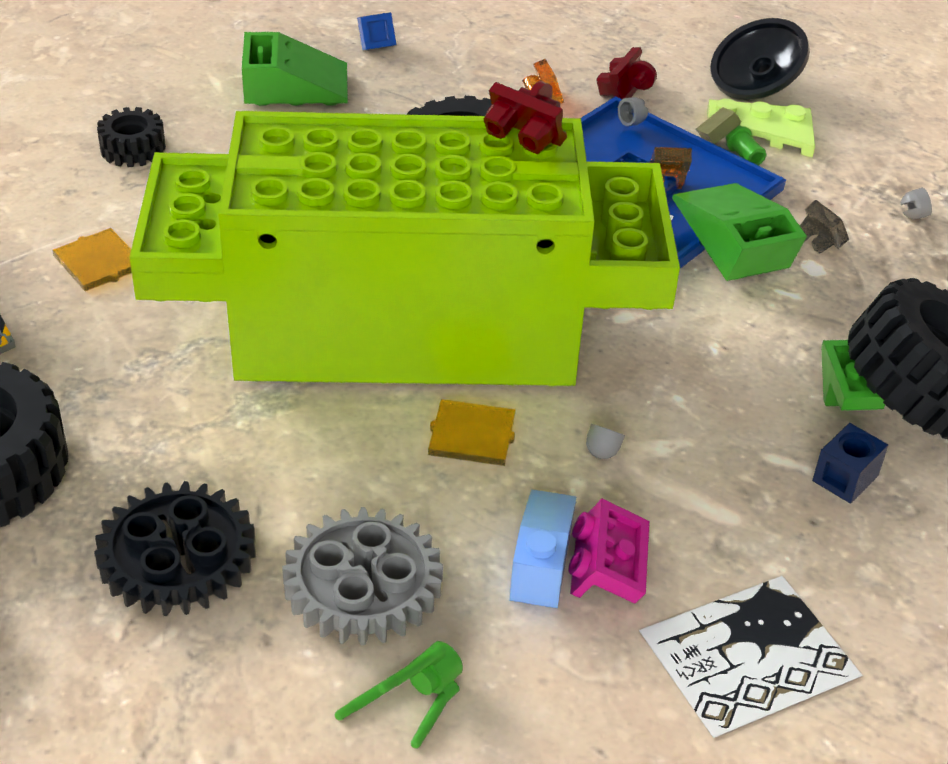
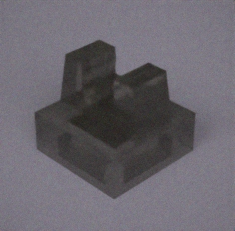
M814 200L805 209L807 216L800 224V227L807 235L805 241L812 235H818L811 242L816 252L820 254L831 246L839 249L849 240L842 219L819 201Z

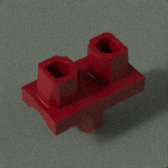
M632 47L624 57L614 58L610 62V72L601 73L597 77L596 81L600 96H616L620 99L631 98L638 89L647 90L654 85L657 79V72L650 63L640 60L642 54L641 47Z
M538 81L530 90L521 87L518 91L495 82L490 88L489 95L492 105L483 118L488 134L502 139L508 135L513 127L519 129L518 138L520 145L525 150L537 155L549 143L561 146L567 139V133L562 129L563 109L560 108L559 101L552 99L553 89L550 84Z

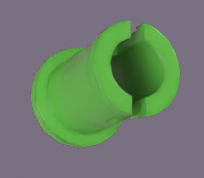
M739 125L725 137L728 149L733 152L736 151L742 158L758 166L765 160L767 156L766 150L752 138V132L749 128Z

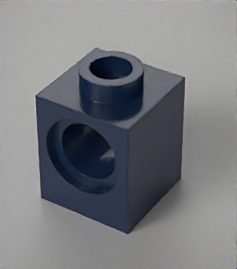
M849 423L821 449L812 481L851 504L879 476L889 444Z

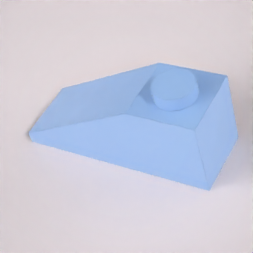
M531 489L520 525L513 559L509 601L558 608L577 496Z

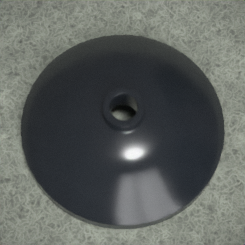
M766 18L747 23L731 32L718 45L710 65L712 78L720 91L733 98L748 100L771 96L789 86L802 73L809 59V42L803 29L786 19Z

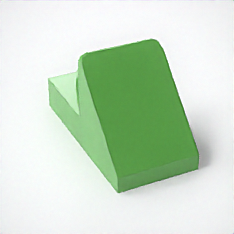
M823 340L821 352L823 400L825 406H839L841 411L884 409V400L877 393L873 394L867 387L865 378L859 376L854 368L855 361L850 359L848 352V340Z

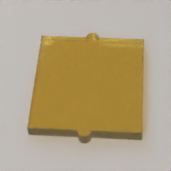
M112 228L87 237L80 236L77 241L52 250L53 256L84 291L111 281L117 282L119 278L132 273L129 258L131 248Z
M441 399L436 420L430 423L432 436L428 455L505 466L509 444L515 441V433L512 429L516 409Z

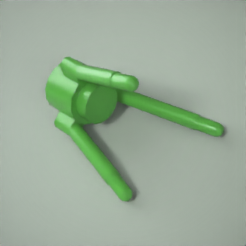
M436 641L405 668L337 710L334 714L335 718L343 720L410 679L412 685L424 695L438 694L411 740V746L419 748L447 702L460 691L454 679L463 671L462 661L451 646L442 641Z

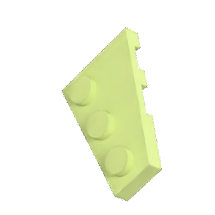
M726 98L720 100L709 99L707 119L724 107L738 115L742 121L740 126L749 128L752 132V138L754 136L764 138L770 141L771 147L783 149L784 144L802 149L801 155L813 158L815 139L811 108H804L795 104L780 106L770 105L761 101L746 103L735 102L732 99Z

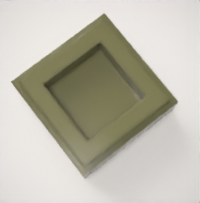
M722 107L697 127L696 131L702 139L717 144L739 126L742 121L734 111Z

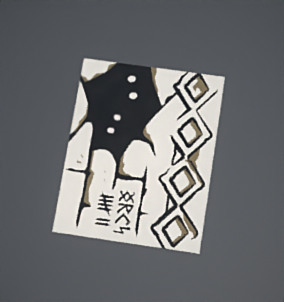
M783 576L639 630L713 738L863 676Z

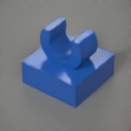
M391 12L357 17L362 50L397 45Z

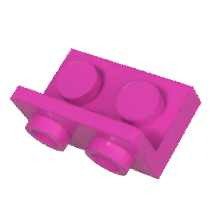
M603 498L588 513H581L572 530V536L576 540L574 555L568 568L569 574L572 575L570 594L580 598L589 588L596 585L634 604L646 594L650 521Z

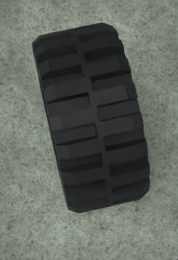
M904 278L890 282L849 330L848 352L850 359L855 361L854 368L859 376L865 378L867 387L873 394L877 393L892 411L896 410L903 416L902 419L911 425L917 424L922 427L924 432L931 435L940 434L942 439H948V290H941L937 288L936 284L928 281L921 283L919 279Z
M2 362L0 365V527L9 525V520L18 515L22 519L32 513L37 502L43 504L54 492L53 486L57 487L62 481L66 472L65 466L68 463V448L58 400L55 399L54 392L48 384L40 380L35 374L26 369L20 372L19 367L6 362Z

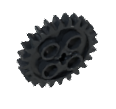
M188 481L183 482L179 491H173L168 482L164 483L162 493L155 494L152 489L147 487L144 488L145 499L141 501L129 495L127 497L128 509L114 506L112 508L114 520H102L103 534L95 536L97 550L94 551L102 584H109L112 597L123 594L126 607L141 600L142 611L145 614L155 604L161 605L163 616L169 615L173 605H180L183 613L187 615L190 612L191 603L196 601L203 608H210L209 596L214 594L223 600L227 599L226 584L240 588L242 585L241 573H250L252 570L251 559L256 558L254 524H250L248 510L240 511L237 498L226 502L225 490L223 489L210 496L208 485L205 483L196 492L190 491ZM161 520H165L168 523L173 539L167 537L166 526ZM180 555H185L186 566L192 574L186 573L181 564Z

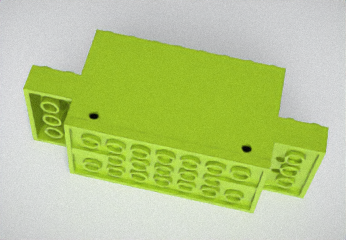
M236 111L229 154L154 152L129 257L136 300H155L160 302L226 301L234 381L575 386L584 308L673 309L680 264L660 163L586 161L581 118H562V129L567 133V139L561 146L549 143L537 155L525 150L520 145L518 138L519 129L513 127L508 135L502 139L488 134L483 119L484 116Z

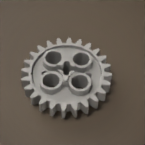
M361 507L358 517L353 518L345 509H342L341 520L336 522L331 517L324 515L323 528L320 529L315 525L308 524L306 526L307 538L295 536L294 550H287L285 553L286 565L282 567L285 599L291 601L292 614H303L304 627L306 628L319 623L320 637L322 638L328 636L333 630L339 631V642L341 644L348 640L350 634L358 635L360 645H365L368 635L374 633L382 643H386L387 630L393 629L402 637L405 636L406 621L416 626L422 625V612L432 613L434 611V598H440L443 564L440 563L439 548H432V536L430 534L419 536L420 524L418 523L411 524L406 528L403 527L404 515L402 514L397 515L391 521L386 520L385 509H380L375 517H368L366 508Z

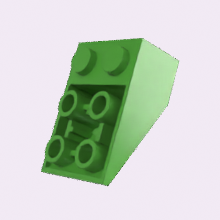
M244 32L242 56L244 104H256L259 106L290 104L299 106L305 103H323L325 105L348 103L346 62L280 32Z
M737 183L678 193L672 197L726 281L790 268L807 238V235L787 208Z

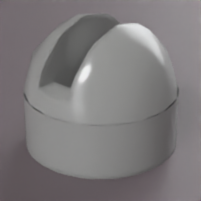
M631 97L620 101L618 117L623 125H638L647 118L649 111L645 107L643 99Z
M922 187L909 191L903 196L901 205L907 204L908 210L903 212L905 216L911 219H920L931 215V200L925 188Z
M591 424L587 434V448L596 458L609 459L617 454L625 435Z

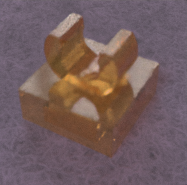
M543 59L534 63L537 76L530 75L522 80L525 88L530 90L536 82L543 81L552 86V99L559 101L560 104L564 103L557 78L547 60Z
M654 148L650 163H660L663 182H665V176L675 177L677 189H682L692 163V148Z

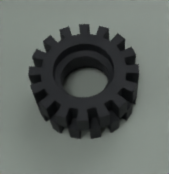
M129 107L123 108L124 112H119L116 109L111 111L112 116L108 114L102 116L103 120H99L97 123V133L101 156L105 157L107 162L112 163L115 161V165L120 167L123 163H127V167H134V163L138 162L140 166L146 165V160L152 162L154 152L164 153L163 150L166 149L163 121L160 119V115L157 113L153 114L152 110L147 109L145 112H142L141 107H136L135 111H130Z

